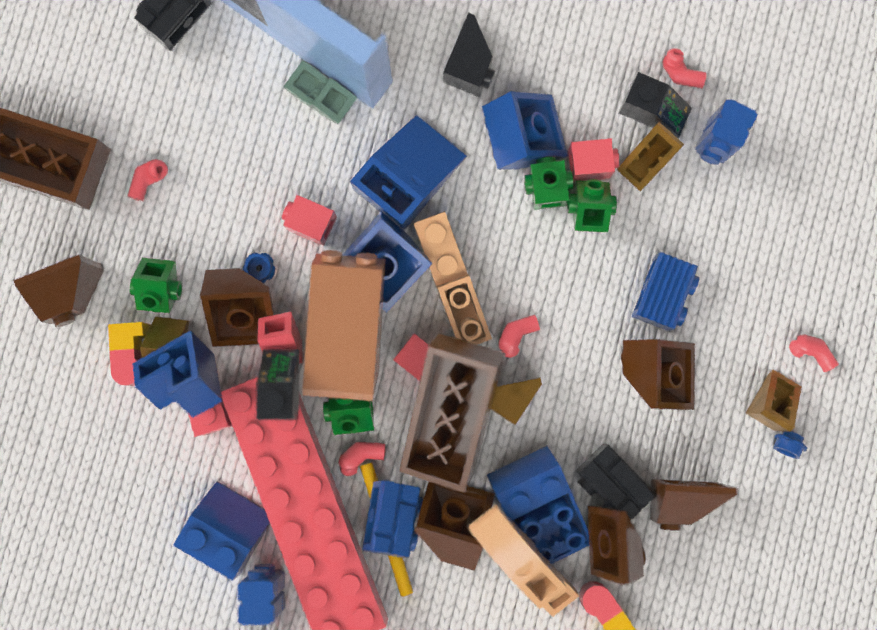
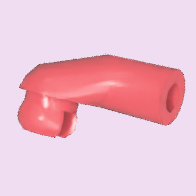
M677 48L670 49L663 58V67L673 83L703 88L706 72L687 69L683 62L684 53Z
M154 159L138 166L134 171L127 197L144 201L147 187L162 180L167 175V165L161 160Z
M536 315L512 321L505 326L498 340L499 349L506 353L505 357L512 358L518 355L520 351L518 346L523 335L540 330Z
M803 334L797 336V340L790 342L789 348L795 357L800 358L804 354L814 356L823 372L830 371L839 365L825 341L820 338Z
M355 442L339 458L338 463L341 473L345 476L355 475L358 466L365 459L384 460L386 444Z

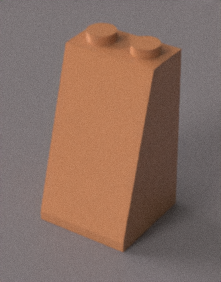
M326 250L321 252V254H316L311 264L302 395L373 401L380 366L385 259L377 258L375 254L360 253L356 257L342 256L341 252L335 250Z

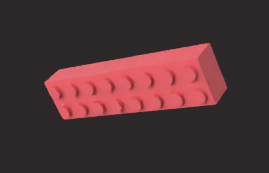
M258 377L222 391L223 403L311 630H381L386 628L388 616L300 393L298 419L256 420Z

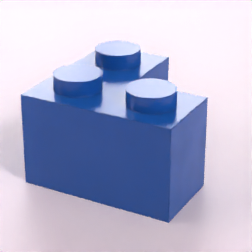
M192 331L185 333L133 363L135 388L159 410L176 402L194 418L223 401L214 353Z

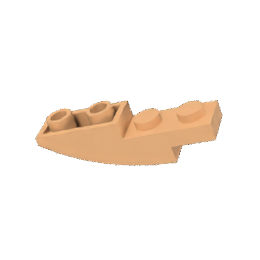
M445 211L414 222L413 225L422 250L432 262L429 270L455 338L473 344H480L491 340V334Z
M497 505L493 506L468 526L471 533L493 560L539 609L543 607L554 617L579 597L575 587L538 551L534 542Z

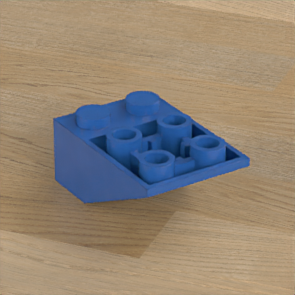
M416 115L369 158L351 179L350 183L355 192L379 212L382 211L401 229L405 230L467 156Z
M548 446L542 447L486 475L504 513L534 542L538 551L551 564L589 546V531L560 464Z

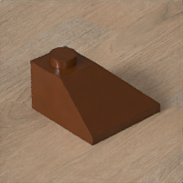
M78 254L17 278L13 282L40 322L52 324L55 327H62L73 323L75 316L85 313L104 272L102 264Z
M240 268L205 271L200 298L212 347L259 344L258 318L275 315L270 287Z
M661 339L623 340V351L621 354L623 375L651 409L695 410V343Z
M651 479V489L657 495L650 502V520L660 523V529L679 531L681 530V525H693L737 495V487L719 482Z
M428 481L415 532L442 562L475 571L483 546L471 533L468 526L492 508L495 493L468 486L465 493Z
M595 505L587 506L591 575L621 585H630L644 577L646 554L642 547V540L627 512Z

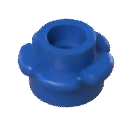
M252 253L246 258L243 271L265 284L266 280H271L274 277L276 268L273 266L274 261L270 255L266 253ZM257 266H262V270L257 271Z
M783 432V434H776L774 436L776 442L773 448L785 456L800 459L802 452L807 451V447L802 443L804 438L795 432Z

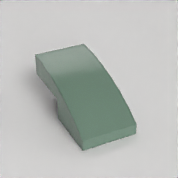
M304 60L301 61L283 87L297 99L337 125L357 99L355 95L335 80L326 78Z

